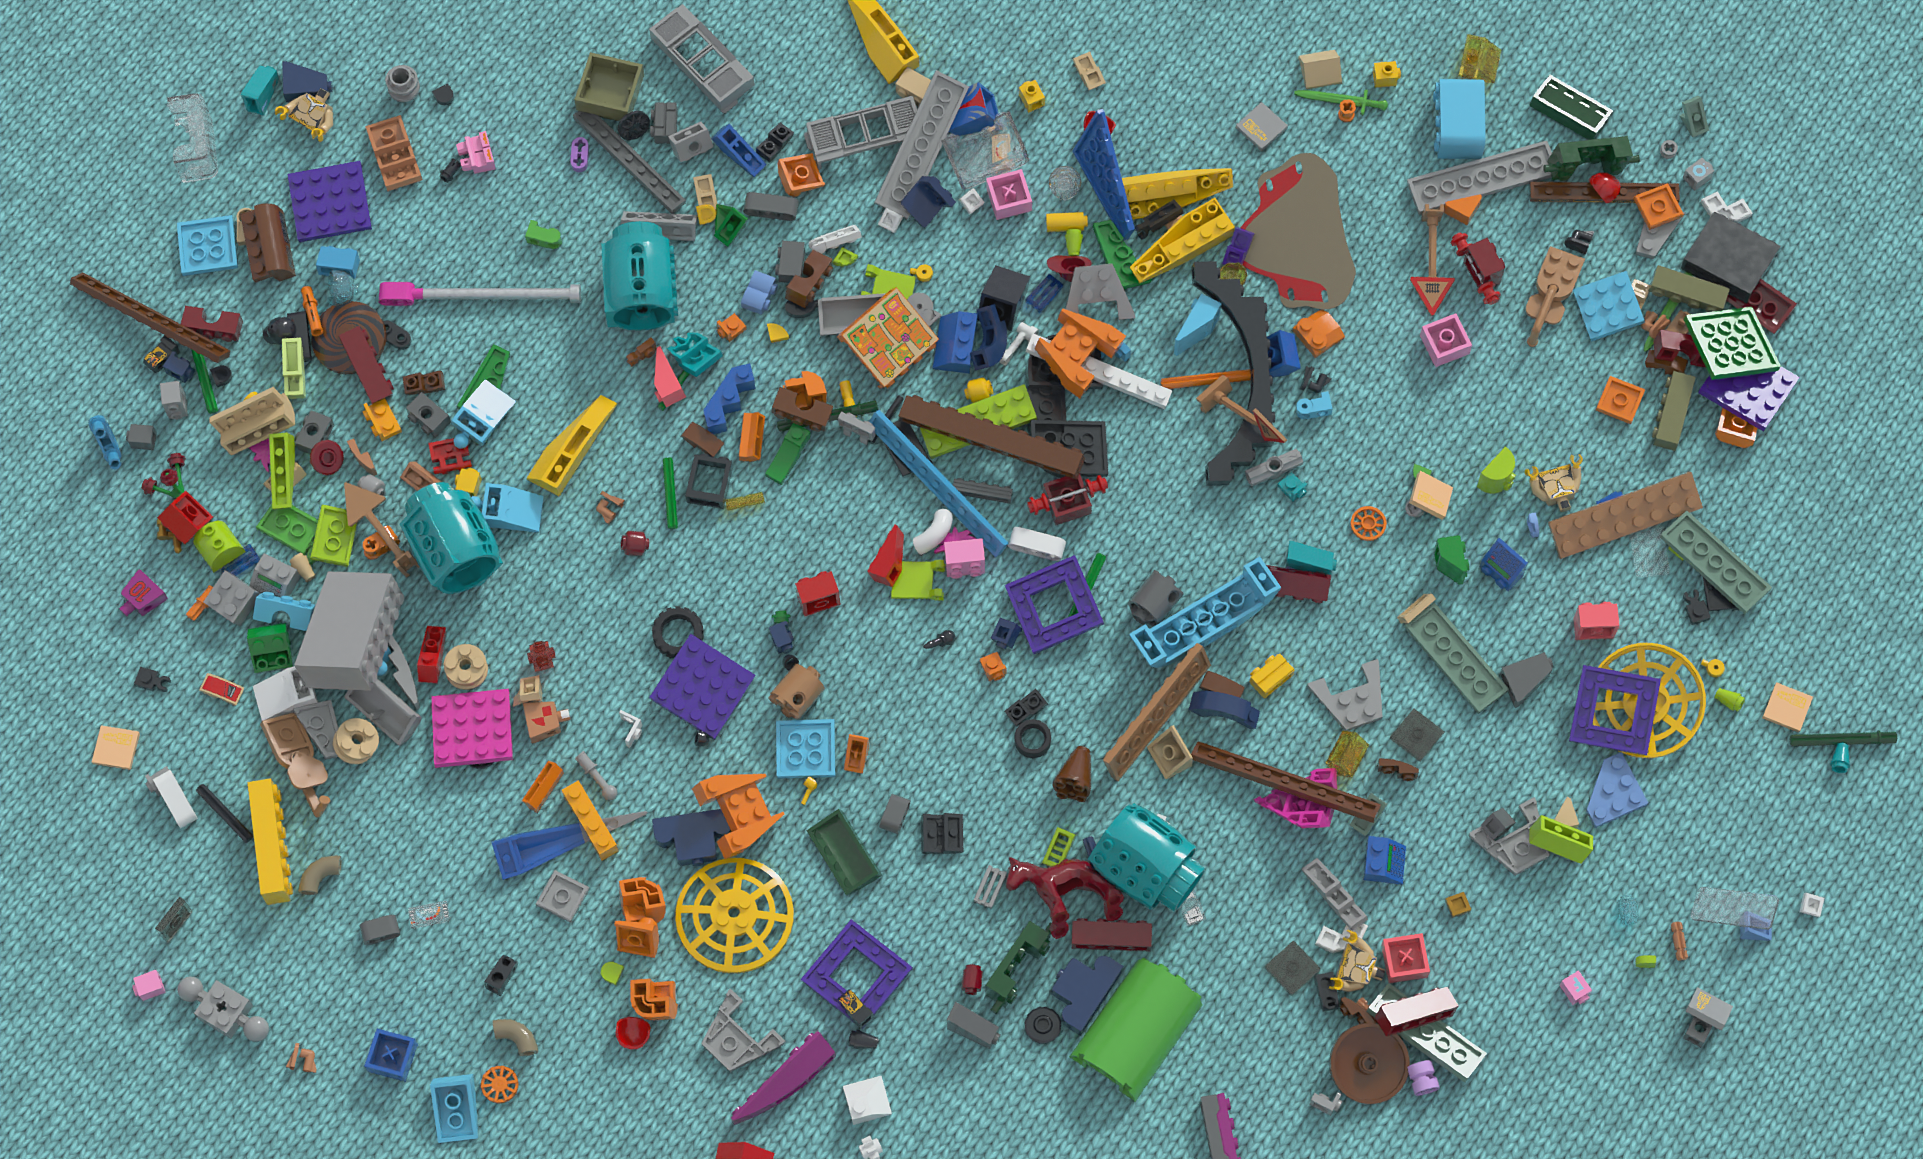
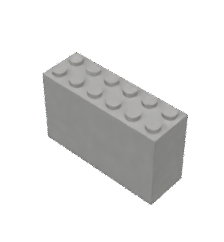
M327 572L294 664L307 688L372 691L373 685L377 681L379 667L382 666L384 653L388 649L389 638L393 634L395 621L399 616L400 606L404 602V595L392 574Z

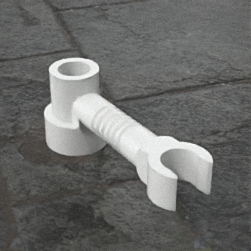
M1021 322L1017 328L1018 336L1008 349L1005 350L1000 363L1006 366L1024 339L1030 341L1033 333L1039 334V329Z

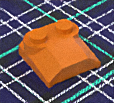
M813 153L778 160V174L788 195L796 197L804 191L825 186Z
M1322 309L1308 318L1300 319L1292 329L1314 358L1345 338L1337 322L1327 311Z
M1722 408L1718 427L1715 431L1717 439L1741 448L1753 446L1757 428Z
M644 917L639 922L615 921L617 951L655 958L658 950L659 934L658 925L652 918Z

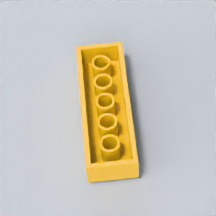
M271 778L247 782L261 896L267 905L291 901L290 895L293 894L292 883H289L288 876H291L290 865L287 864L286 857H289L288 847L283 840L286 838V830L281 820H284V812L279 804L282 801L281 791L278 790L277 784H274Z

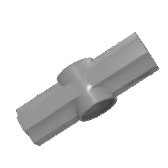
M1294 449L1278 457H1270L1266 462L1246 470L1245 475L1248 483L1251 486H1255L1269 479H1277L1282 473L1299 467L1304 462L1300 452ZM1276 465L1279 469L1272 470L1270 466Z

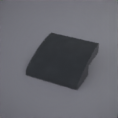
M922 814V854L963 853V814Z

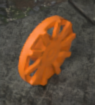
M1365 506L1354 512L1350 525L1353 533L1360 540L1374 541L1384 534L1387 522L1384 514L1379 509ZM1363 511L1364 517L1362 518L1358 513ZM1366 511H1372L1371 515H1367ZM1375 512L1380 515L1376 519L1373 517ZM1355 517L1361 520V522H1354ZM1381 519L1383 520V524L1376 523ZM1354 525H1361V527L1355 529ZM1375 527H1383L1380 532ZM1363 529V534H1359L1358 532ZM1372 531L1376 532L1377 535L1373 536ZM1366 532H1369L1370 537L1365 536Z
M503 1065L487 1070L481 1080L482 1093L493 1103L508 1102L516 1095L519 1087V1081L515 1072ZM495 1070H501L500 1076H497ZM504 1070L509 1072L505 1077H503ZM491 1072L495 1077L494 1079L488 1076ZM511 1075H513L515 1080L507 1081V1079ZM486 1079L492 1082L491 1084H484ZM515 1083L514 1089L508 1087V1084ZM492 1087L488 1093H486L484 1088ZM506 1090L512 1092L508 1097L505 1093ZM494 1091L496 1092L495 1099L489 1096ZM499 1093L503 1094L504 1099H498Z

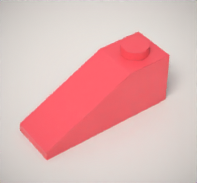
M659 346L656 350L654 380L657 391L654 393L659 403L663 401L665 406L668 407L686 398V395Z

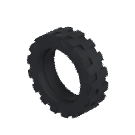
M675 606L673 609L671 607L667 608V611H662L659 617L654 620V626H652L654 644L659 649V652L666 654L668 658L676 657L682 647L671 646L663 640V628L670 621L683 619L690 622L694 629V636L701 641L704 639L701 619L694 611H690L686 607Z

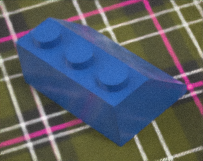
M958 311L940 317L937 336L939 340L936 343L933 369L970 374L972 363L970 352L974 350L978 323L977 313Z

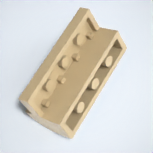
M271 387L209 417V423L221 434V445L232 456L269 438V434L280 433L294 426L295 414L292 404L285 393L280 394L274 387Z

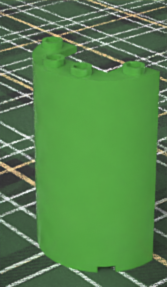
M1145 958L1138 959L1069 1057L1085 1068L1089 1065L1119 1086L1121 1093L1136 1102L1202 1007L1200 1000L1202 997L1185 984L1186 980L1184 978L1169 973V969L1163 964L1156 965Z

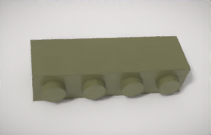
M1658 265L1654 270L1648 291L1657 297L1665 296L1673 302L1686 303L1694 309L1701 308L1706 310V312H1714L1724 309L1729 288Z
M1673 371L1672 376L1667 377L1665 388H1668L1667 394L1663 393L1660 404L1664 406L1662 411H1658L1656 418L1659 425L1654 427L1652 438H1655L1653 445L1676 451L1692 394L1695 376Z

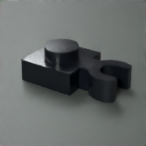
M1693 590V598L1689 597L1687 592H1684L1683 599L1689 603V605H1686L1685 610L1691 625L1710 620L1711 616L1705 601H1698V590Z
M140 667L134 686L149 691H154V688L158 687L160 691L167 692L168 689L163 687L162 683H171V679L167 676L159 678L160 673L158 671Z

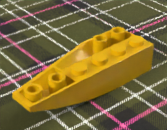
M847 0L868 56L888 84L899 79L907 67L914 70L920 66L919 55L876 0Z
M1231 168L1170 171L1122 178L1132 219L1144 218L1173 199L1182 208L1233 187Z
M1213 198L1182 216L1130 266V269L1139 283L1154 278L1186 263L1232 237L1235 226L1216 198Z
M600 395L545 448L526 479L560 496L616 408L617 403Z

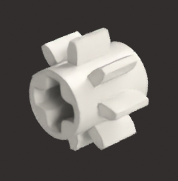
M871 1136L861 1139L863 1144L858 1147L863 1159H880L879 1153H882L883 1150L878 1139L872 1140Z

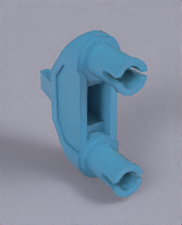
M102 415L90 418L88 421L89 428L102 450L104 459L109 463L111 469L116 470L120 468V448L107 420Z

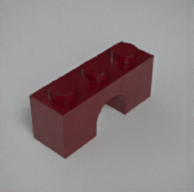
M185 305L181 325L208 339L219 338L226 342H232V340L239 341L243 324L240 313L222 311L218 321L207 323V315L204 308Z
M1660 329L1653 341L1655 359L1673 362L1680 351L1688 355L1690 365L1706 368L1691 335Z

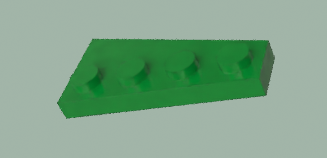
M1112 220L1093 223L1092 228L1105 263L1113 264L1123 289L1151 283L1152 279L1139 283L1132 273L1130 266L1137 260L1131 248L1123 241V236Z
M495 344L492 345L457 404V409L460 410L484 380H487L499 390L501 389L510 358L509 351Z

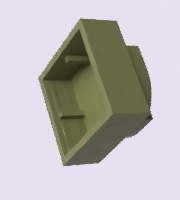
M590 52L574 99L576 110L596 114L610 120H621L634 109L644 78L643 64Z

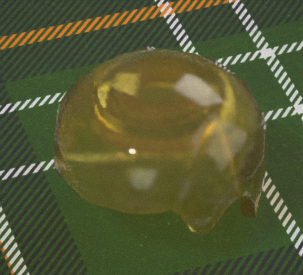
M1229 262L1220 269V279H1240V285H1245L1247 279L1246 268L1239 262Z

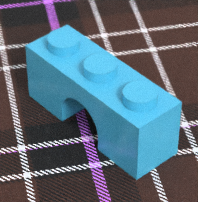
M263 592L256 597L253 620L272 623L277 619L278 611H284L290 616V628L307 631L316 605L311 604L308 600L296 601L290 596L278 597L274 596V593Z

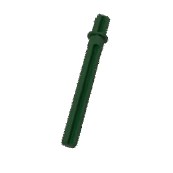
M876 401L858 402L856 405L833 409L829 422L838 420L841 412L863 417V414L878 411V404ZM790 419L777 421V428L780 432L787 431L793 422Z
M1880 730L1866 733L1790 735V745L1819 746L1845 743L1847 745L1877 744L1880 746L1881 744L1896 743L1898 737L1896 732H1880Z

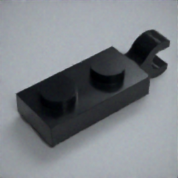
M1174 199L1144 217V222L1134 227L1135 231L1139 233L1138 237L1141 240L1145 239L1150 230L1155 232L1184 214L1183 209Z

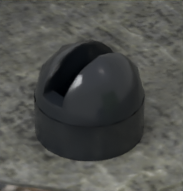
M788 654L783 657L782 664L784 668L790 671L795 664H799V660L794 655Z
M697 730L695 746L702 747L708 745L710 736L704 731Z

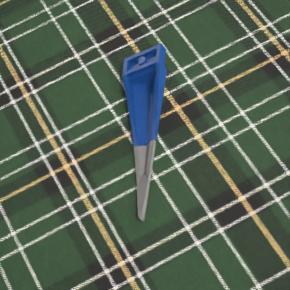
M643 811L603 818L602 821L608 831H612L645 816L648 812ZM581 823L513 834L491 841L502 879L504 880L523 874L590 841Z

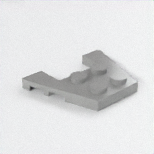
M1112 263L1074 268L1066 310L1079 314V304L1116 300L1119 320L1136 318Z
M1378 659L1361 665L1367 684L1331 695L1324 678L1307 684L1308 689L1316 695L1319 702L1323 703L1332 717L1346 732L1382 719Z
M1535 797L1518 807L1527 820V825L1498 841H1494L1482 827L1468 834L1474 842L1515 876L1550 856L1549 851L1529 843V829L1540 817Z
M731 989L728 990L725 1000L701 1043L729 1072L756 1060L786 1043L773 1029L759 1043L750 1037L730 1017L744 1003Z

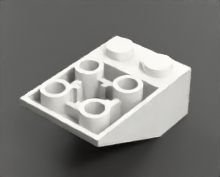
M295 666L287 668L253 686L262 721L294 713L293 708L318 703L314 688H307Z

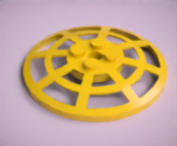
M1656 643L1631 644L1610 654L1598 668L1612 670L1608 666L1612 661L1624 654L1637 651L1638 663L1626 666L1620 672L1629 673L1639 669V675L1647 676L1646 668L1664 672L1665 674L1660 682L1653 725L1663 720L1671 727L1661 734L1654 735L1652 726L1647 756L1623 751L1619 752L1637 758L1663 757L1685 746L1698 731L1704 718L1706 707L1704 684L1694 665L1675 649ZM1645 650L1663 652L1671 655L1676 660L1670 668L1659 663L1646 662ZM1682 664L1692 674L1699 692L1687 694L1683 682L1675 674ZM1671 678L1678 686L1681 695L1669 696L1665 685ZM1607 690L1605 702H1596L1595 710H1606L1610 722L1617 730L1628 731L1633 724L1638 695L1624 693L1623 701L1611 702L1613 691ZM1700 700L1698 717L1690 731L1681 723L1685 718L1688 702ZM1682 703L1681 712L1677 720L1667 714L1670 704ZM1613 709H1624L1629 717L1622 726L1615 719L1612 712ZM1594 713L1593 725L1600 726ZM1676 730L1685 736L1675 746L1656 752L1655 741L1668 737Z
M728 858L707 864L687 881L678 897L675 921L682 944L696 961L718 972L744 973L764 966L781 952L792 931L794 909L788 888L772 869L754 860ZM737 863L735 873L723 874L714 879H711L705 873L710 868L721 864ZM750 864L768 873L773 879L763 884L756 878L743 874L744 865ZM699 877L705 886L698 893L694 905H682L689 887ZM734 879L733 889L722 892L716 885L723 880ZM742 880L753 883L758 889L748 894L741 890ZM777 885L780 886L785 896L787 915L775 913L774 900L769 891ZM710 889L716 896L712 905H700L703 896ZM765 895L769 904V912L759 911L755 900ZM733 908L740 911L739 915L735 918L730 917L728 914ZM681 913H693L694 926L699 936L691 943H689L684 933ZM699 913L710 914L713 924L705 931H703L700 925ZM757 919L768 920L766 928L758 936L753 930ZM774 921L786 923L781 939L770 951L763 941L770 934ZM716 931H719L727 936L726 946L714 942L709 937ZM747 934L752 940L751 943L734 947L735 937ZM705 942L713 949L724 952V965L706 959L696 949ZM757 947L763 954L762 958L754 962L732 965L733 953H742Z

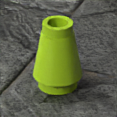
M1069 229L1066 231L1065 240L1068 256H1079L1083 234H1081L1079 229Z
M1721 688L1717 690L1714 697L1730 710L1738 712L1745 701L1742 694Z

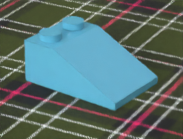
M473 1074L434 1078L430 1083L438 1143L477 1139L478 1123Z

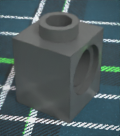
M1504 808L1493 812L1481 824V827L1494 840L1504 835L1516 822Z
M1694 1016L1683 1039L1701 1048L1712 1025ZM1695 1025H1701L1704 1028V1032H1697Z

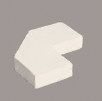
M1718 192L1701 199V204L1710 217L1715 211L1739 223L1753 214L1744 199L1729 206L1725 204Z
M1362 924L1353 932H1356L1357 936L1362 939L1368 926ZM1346 925L1343 933L1340 934L1324 926L1315 945L1331 953L1342 951L1345 945L1349 943L1344 941L1343 937L1348 939L1350 934L1347 930H1352Z

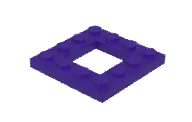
M1075 555L1005 585L1033 654L1104 625V621ZM1066 582L1079 613L1043 628L1030 596Z
M1583 665L1569 742L1647 756L1661 679ZM1599 689L1638 695L1631 732L1592 725Z
M852 919L801 978L805 985L851 1021L852 1019L845 1013V1010L837 1001L847 990L830 976L854 948L884 971L860 999L873 1012V1015L878 1012L913 970L912 966Z

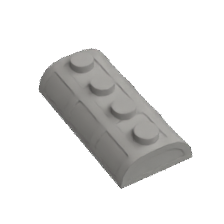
M886 293L819 299L820 336L839 335Z
M378 679L374 683L372 691L348 690L344 696L399 746L408 741L421 722L422 717Z

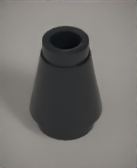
M858 1029L856 1031L851 1030L848 1046L853 1047V1049L877 1048L878 1037Z

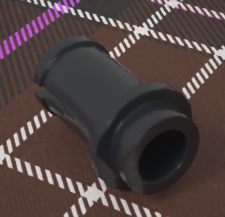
M452 158L446 168L440 171L439 177L447 183L452 181L453 175L461 167V163Z

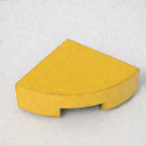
M774 323L767 324L771 343L789 339L787 331L782 326Z

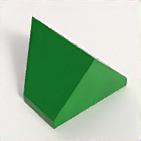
M716 204L715 234L713 236L728 247L745 228L748 218L734 207Z

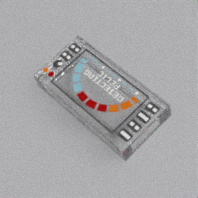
M447 901L408 908L411 929L451 921Z

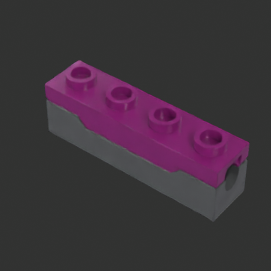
M1224 1093L1200 1097V1106L1211 1159H1241L1236 1154V1150L1239 1149L1237 1137L1233 1138L1232 1130H1235L1234 1120L1229 1118L1228 1110H1231L1229 1098L1225 1099Z

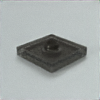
M1414 708L1389 739L1421 762L1445 731Z
M179 897L155 928L166 942H170L192 913L186 901Z
M1294 940L1264 967L1291 996L1321 970Z

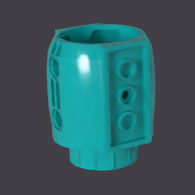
M635 221L617 226L612 231V239L606 243H601L607 327L643 331L675 323V316H678L674 246H670L669 239L662 235L661 227L654 223ZM641 310H646V311H647V312L644 313V314H640V313H639V311H641Z
M438 482L421 488L407 500L405 504L407 516L399 525L407 538L420 569L434 588L446 594L467 591L476 586H481L503 564L495 537L468 492L454 490L449 483Z
M1135 803L1127 805L1119 813L1108 829L1105 830L1088 858L1095 870L1107 881L1150 910H1153L1161 902L1175 912L1191 894L1206 870L1192 859L1197 851V846L1188 841L1178 830L1162 818Z

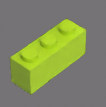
M1541 815L1529 829L1530 844L1582 864L1593 851V835Z

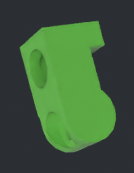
M530 220L525 234L527 243L550 249H557L561 246L562 239L557 229L539 227L538 221Z

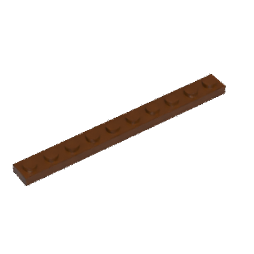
M83 272L70 279V285L151 327V329L164 334L166 337L172 338L213 362L219 363L230 357V350Z
M1200 741L1196 743L1191 753L1194 761L1374 823L1381 808V804Z

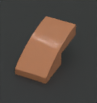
M354 438L347 441L357 462L373 476L377 475L369 453L360 454Z

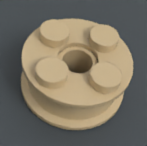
M461 644L455 646L447 653L444 659V670L447 679L458 689H474L481 685L487 677L488 665L485 655L474 645ZM465 664L471 665L467 670L461 669Z
M352 718L343 722L333 738L335 753L341 760L349 764L366 762L371 758L379 744V736L375 727L370 722L360 718ZM352 738L357 739L360 744H354Z

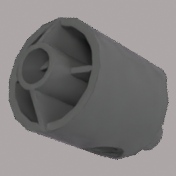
M1154 570L1128 601V605L1133 618L1142 625L1148 623L1151 626H1156L1164 620L1184 593L1175 586L1176 581L1168 575L1164 577Z

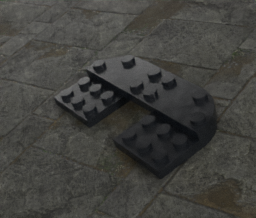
M1057 334L1048 336L1046 339L1052 341ZM1095 348L1090 357L1102 361L1101 351ZM1030 354L1025 369L1026 388L1038 420H1031L1028 423L1029 436L1034 438L1040 436L1045 438L1046 442L1052 444L1053 442L1063 444L1064 448L1081 450L1085 461L1080 475L1107 477L1109 473L1105 421H1067L1066 388L1061 384L1059 377L1050 370L1051 367L1044 359ZM1093 380L1088 389H1102L1103 384ZM1043 469L1044 471L1055 477H1065L1064 475Z

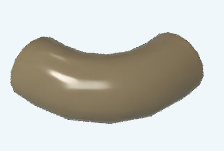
M341 856L321 857L311 863L302 874L298 893L305 895L318 894V887L323 878L329 875H340Z
M512 1019L493 1020L496 1040H512L517 1046L519 1056H530L538 1053L535 1037L524 1024Z

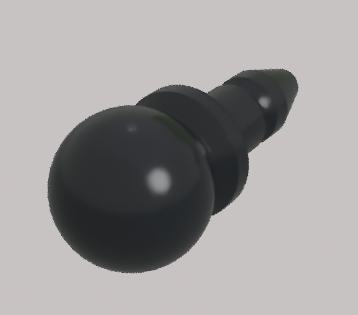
M945 630L941 634H937L936 638L932 641H928L923 648L931 649L936 646L944 647L945 645H951L956 639L955 633L951 630Z

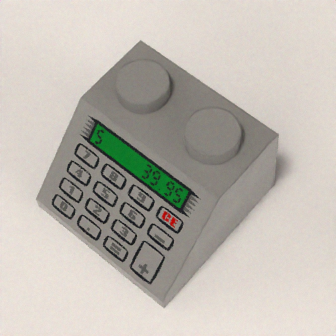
M264 553L254 568L249 586L259 593L271 592L274 593V596L278 597L290 596L301 577L297 569Z

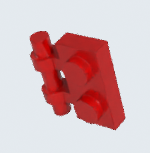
M454 438L428 443L432 463L440 462V466L433 467L434 474L442 473V475H445L450 471L459 470L460 472L461 469L472 467L471 460L463 461V457L470 455L468 445L462 449L457 448L453 442ZM457 459L456 463L446 465V460Z

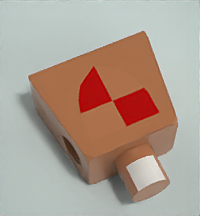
M553 701L523 703L531 743H536L561 733L560 722L570 720L569 710L557 711Z

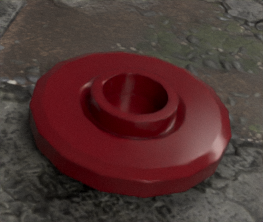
M322 440L316 443L310 453V463L313 469L322 475H332L339 471L344 460L341 447L331 440Z

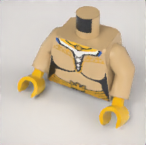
M321 88L316 97L306 93L289 102L284 107H276L275 115L282 113L280 120H285L286 113L289 114L288 117L312 130V139L318 136V141L322 142L324 139L323 135L333 126V108L325 103L330 93Z
M1578 454L1579 460L1577 462H1574L1573 455L1570 456L1569 459L1573 463L1572 467L1571 464L1538 473V468L1532 466V474H1530L1529 469H1525V475L1530 477L1529 483L1532 493L1541 501L1546 502L1548 506L1558 504L1560 512L1570 510L1569 500L1574 499L1581 483V466L1579 465L1583 461L1582 456Z
M1347 930L1350 937L1348 939L1343 937V940L1349 943L1345 945L1336 978H1330V980H1334L1335 985L1334 987L1329 986V989L1352 992L1368 985L1371 978L1382 981L1385 969L1375 966L1377 957L1374 956V951L1370 946L1358 937L1356 932Z

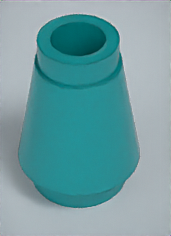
M1838 743L1830 765L1832 771L1836 773H1846L1850 768L1849 746L1847 744Z

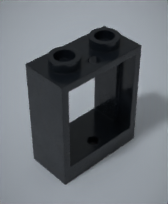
M695 454L685 495L686 502L724 509L733 470L732 460L726 457L714 458L708 454ZM699 465L725 469L720 495L693 490Z

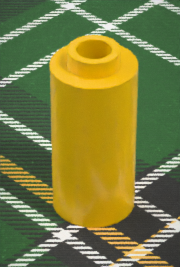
M1083 212L1046 214L1047 232H1063L1069 229L1084 231V227H1088L1087 216H1084Z

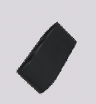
M306 311L287 313V317L294 320V334L292 338H301L304 362H311L312 355Z

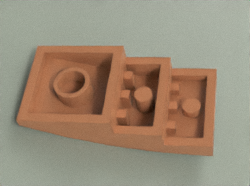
M401 115L365 126L387 192L423 180Z

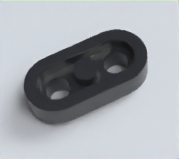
M389 320L383 321L385 327H389V330L386 331V342L397 349H407L412 342L410 334Z

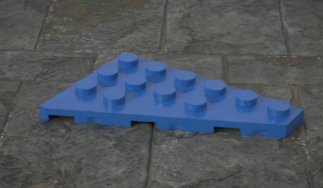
M1103 109L1095 112L1074 147L1073 153L1109 218L1123 236L1124 241L1130 238L1135 228L1105 112Z

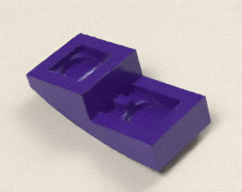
M1236 227L1231 243L1227 246L1222 264L1240 270L1250 248L1254 233Z

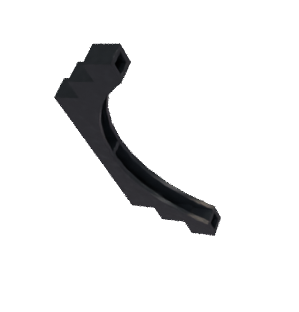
M1217 261L1194 262L1191 267L1192 285L1208 297L1222 303L1221 309L1230 318L1240 334L1245 347L1251 374L1250 398L1247 411L1253 414L1252 411L1256 408L1273 425L1275 423V412H1272L1274 395L1270 391L1273 378L1272 375H1269V368H1271V357H1268L1270 340L1266 336L1269 324L1268 321H1265L1267 303H1264V297H1241L1244 295V287L1240 285V279H1220V268L1217 267ZM1243 419L1237 434L1229 445L1205 466L1206 486L1229 485L1232 479H1234V468L1231 467L1250 466L1256 457L1255 449L1252 448L1271 447L1274 442L1265 441L1259 427Z

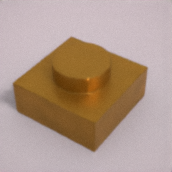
M1464 892L1445 898L1452 918L1471 912V907Z

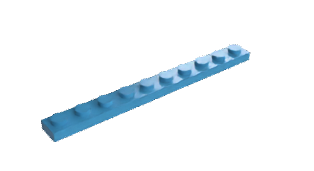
M880 410L876 411L869 422L875 427V433L977 539H983V545L995 558L999 556L1008 545V542Z

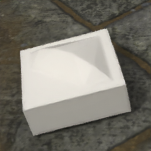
M974 188L958 199L968 214L973 213L985 203Z
M886 208L878 225L896 233L903 216Z
M1804 893L1799 912L1820 917L1824 898Z

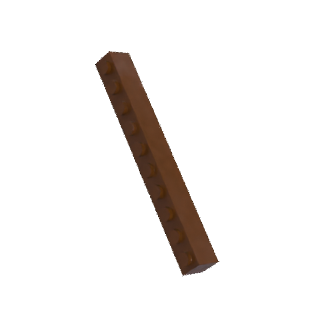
M906 395L898 415L902 422L1076 480L1085 461L1084 455L1079 449L1071 448L1070 450L1064 448V445L1061 443L1053 442L1052 444L1046 442V439L1036 436L1034 438L1028 436L1029 434L1025 431L1018 430L1016 432L1007 425L1000 424L998 426L989 419L983 418L980 420L971 413L965 412V414H962L953 407L944 408L935 401H930V403L923 401V398L917 395L912 397Z

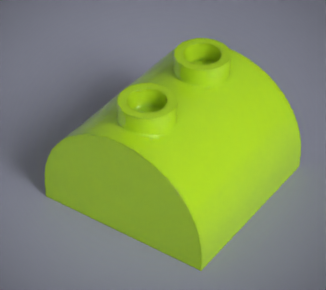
M1506 446L1481 472L1477 488L1481 491L1495 494L1503 490L1508 491L1514 484L1513 480L1516 477L1513 473L1515 458Z
M213 521L206 524L196 533L193 539L194 546L213 573L246 552L223 521Z

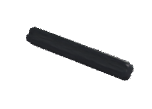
M204 784L197 787L196 792L245 843L252 840V833Z

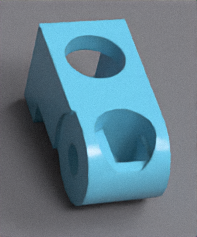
M1322 392L1321 397L1316 399H1300L1296 405L1297 416L1300 419H1311L1332 415L1329 392Z

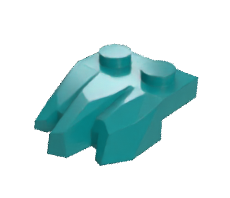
M688 332L686 339L679 336L672 338L676 346L667 348L678 365L695 377L699 376L723 357L721 350L708 343V338L695 332Z

